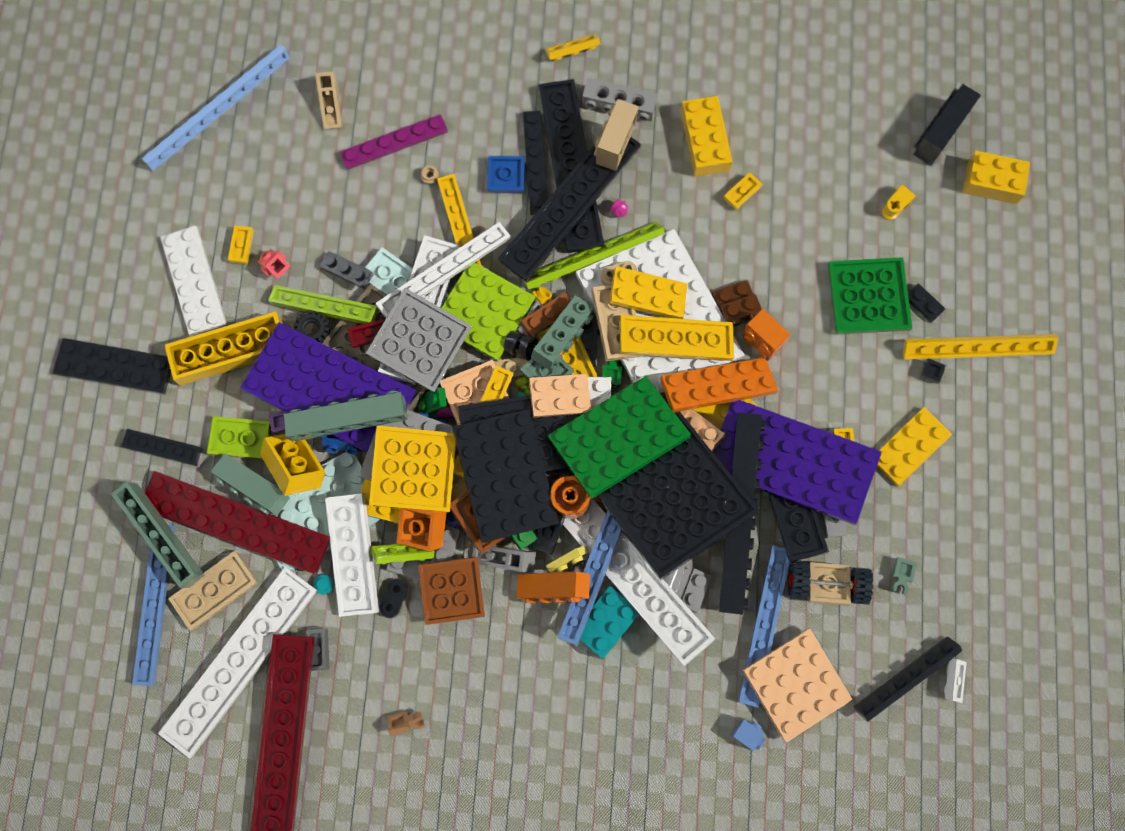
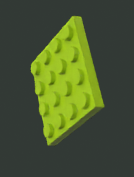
M474 262L464 270L441 309L472 326L463 341L464 343L499 361L505 351L504 341L509 332L518 329L519 321L524 319L536 296Z

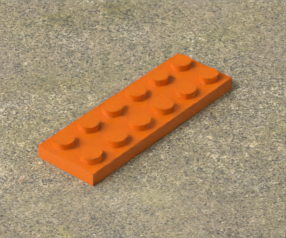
M766 358L666 374L660 377L665 396L673 412L767 396L778 392V387Z

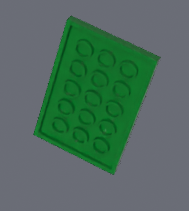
M644 376L548 435V439L590 499H593L691 437L690 432L647 376Z

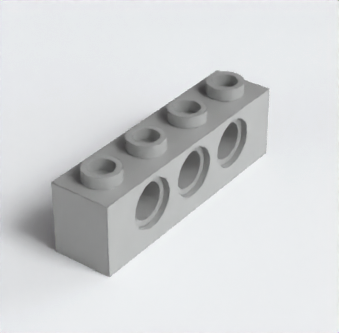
M588 77L582 96V105L590 109L597 108L609 113L611 105H615L616 100L620 99L631 104H639L637 118L641 121H652L658 94Z

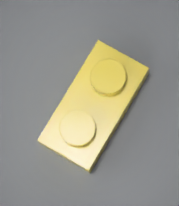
M586 546L576 548L547 564L546 567L549 572L556 570L557 572H562L569 568L568 564L571 562L574 565L584 560L583 556L588 554L589 551Z

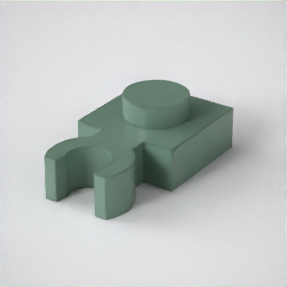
M900 557L896 558L891 576L897 578L891 587L893 592L900 585L903 588L902 594L908 593L907 582L911 583L914 580L917 567L916 562Z

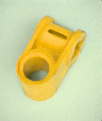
M902 184L883 207L882 216L887 220H894L904 208L906 209L916 195Z

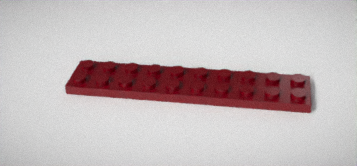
M153 471L145 491V495L163 517L313 574L318 573L330 542V536L272 514L266 515L256 508L157 471Z
M273 634L251 831H294L315 637Z

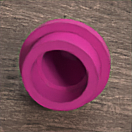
M619 198L609 209L612 211V215L624 217L627 214L628 206L625 201Z

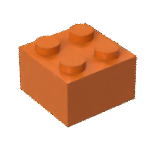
M762 309L746 325L742 336L748 345H752L757 349V353L762 358H766L769 361L786 344L791 334L768 312Z

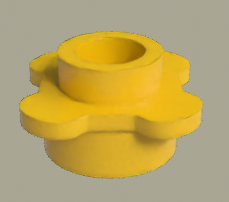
M540 287L538 291L532 292V295L536 296L535 300H538L542 305L552 301L551 292L544 287Z

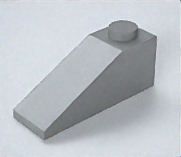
M474 545L472 557H478L480 565L518 572H534L536 552L493 546L483 554H480Z

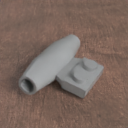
M684 564L663 580L691 611L698 613L712 576L695 568L685 569L686 564Z

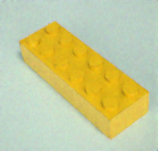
M275 311L165 344L173 380L182 386L254 364L279 322L283 324L282 318Z

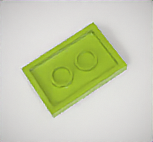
M213 416L207 454L223 456L226 453L236 458L263 460L260 452L264 438L270 437V421Z

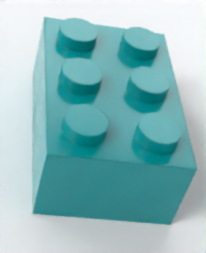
M609 586L592 607L580 641L603 660L639 613L626 598Z

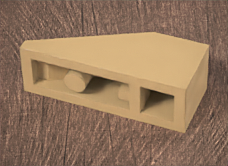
M336 72L315 73L323 128L342 127Z

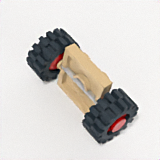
M792 562L788 575V596L793 599L805 600L809 596V603L849 606L853 603L868 605L872 600L871 596H873V573H871V569L853 567L850 574V565Z

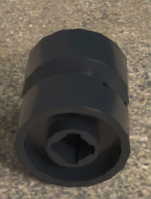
M513 330L506 336L504 350L507 354L529 361L533 349L540 341L536 337Z

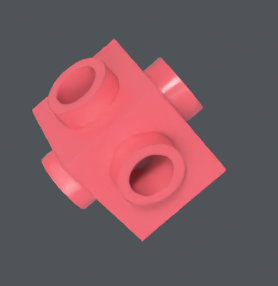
M272 249L265 251L258 261L262 266L260 270L269 277L271 275L276 279L282 276L290 265L285 261L286 257L279 250L275 252Z

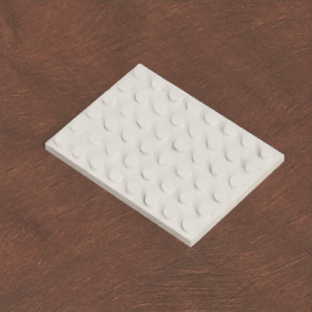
M675 229L580 269L575 273L587 298L594 307V311L595 306L591 289L596 286H604L600 281L602 270L624 261H630L636 265L639 272L687 283L683 319L726 322ZM611 273L607 274L608 277H613ZM635 310L636 316L668 318ZM733 335L734 359L732 361L644 355L643 357L621 359V362L632 383L647 376L657 391L662 393L664 390L660 382L661 375L730 364L743 358L745 355Z

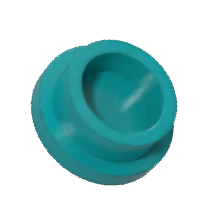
M320 575L315 579L313 586L317 593L326 595L332 591L334 582L330 576Z

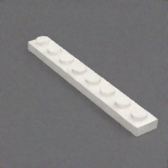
M498 222L376 302L377 308L387 318L404 288L423 297L508 241L511 236L502 224Z

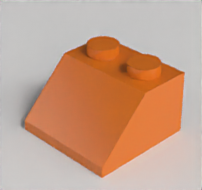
M400 509L396 543L427 551L442 548L446 512Z

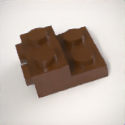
M748 280L712 292L715 303L725 321L733 322V327L742 324V321L747 319L751 321L762 310Z

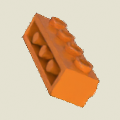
M582 572L518 574L516 598L524 599V603L536 604V600H539L538 603H551V600L554 603H565L566 599H568V602L580 603L581 599H589L590 574Z

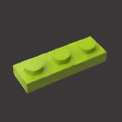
M402 544L371 546V555L376 564L432 559L435 553L434 550L427 551Z

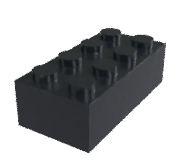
M963 83L959 89L954 88L914 147L917 149L913 155L932 166L981 94Z

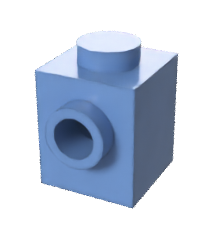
M741 719L731 734V737L752 751H755V749L759 750L765 741L763 738L765 733L761 731L762 727L753 720L749 723L745 719Z

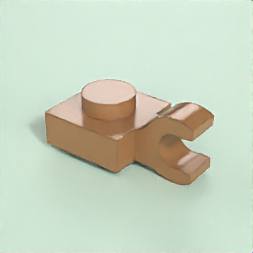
M405 711L387 716L390 737L410 732V727L416 729L425 727L422 712L408 715V712Z

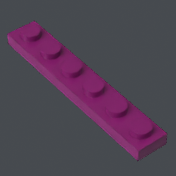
M439 114L340 151L346 169L349 170L448 133L442 115Z

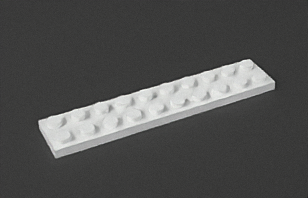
M591 499L590 507L584 515L577 519L565 518L563 526L581 547H587L589 556L606 513ZM621 533L605 575L685 667L708 647L715 638L663 579L660 581L634 545Z
M285 567L158 734L188 758H192L271 654L273 634L285 635L316 594L317 590Z

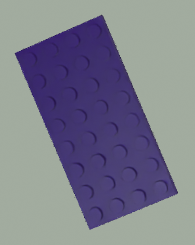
M280 322L277 324L240 387L242 391L286 413H290L294 409L308 410L311 406H329L328 404L332 402L345 403L353 398L366 399L369 395H387V392L398 391L403 394L407 409L416 393L415 389ZM377 426L330 435L367 453Z
M742 400L730 403L721 427V431L725 433L726 437L714 449L713 453L731 475L738 413L762 415V419L765 420V430L760 431V439L764 440L763 451L758 452V459H762L761 471H757L756 479H760L759 489L847 523L857 524L882 451Z

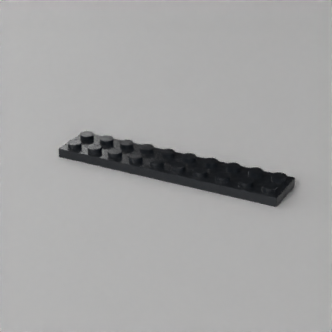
M574 79L539 84L556 189L587 154ZM597 202L590 207L565 237L568 253L604 247Z
M630 137L617 171L596 164V156H594L596 147L594 144L501 253L498 261L525 282H528L638 152L641 144Z

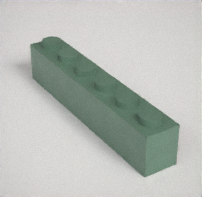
M398 391L387 392V395L382 396L369 395L366 399L361 400L353 398L345 403L332 402L328 404L329 406L324 407L311 406L308 410L303 411L294 409L290 413L284 414L286 437L292 442L408 420L405 397Z
M126 481L111 494L179 588H190L205 576L137 483Z

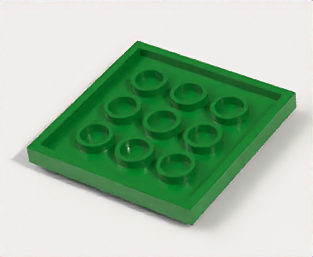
M903 257L828 262L836 335L910 331L912 329Z

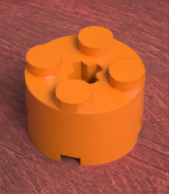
M575 476L561 477L551 488L553 506L556 512L564 518L577 519L589 509L591 499ZM574 494L575 499L568 500L567 495L572 496Z

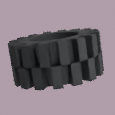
M306 311L307 314L305 315L301 313V317L296 318L294 330L320 343L323 342L330 333L326 317H323L320 312L317 314L316 311H312V313ZM310 323H315L319 326V331L315 335H308L305 333V327Z

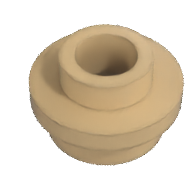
M426 166L422 169L420 176L424 183L433 184L439 178V173L435 167ZM428 174H433L432 177H427Z

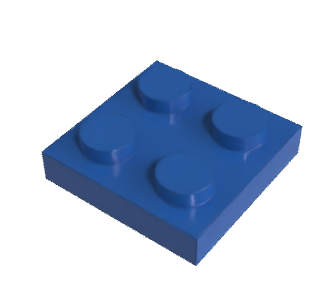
M488 156V193H524L525 156Z

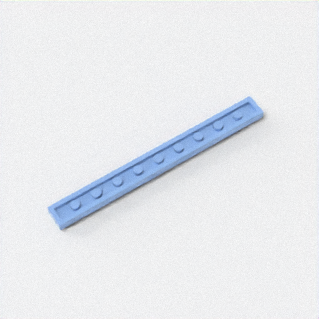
M282 45L274 48L268 56L259 60L257 65L246 71L237 81L231 83L224 92L219 93L213 101L203 106L196 115L191 116L185 124L176 128L157 147L148 151L142 158L143 161L154 171L289 60L290 57L287 50Z

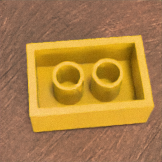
M975 150L968 159L963 193L1017 204L1026 193L1030 162Z
M286 434L264 438L260 455L284 496L321 488L326 472L305 439L292 442L286 437Z

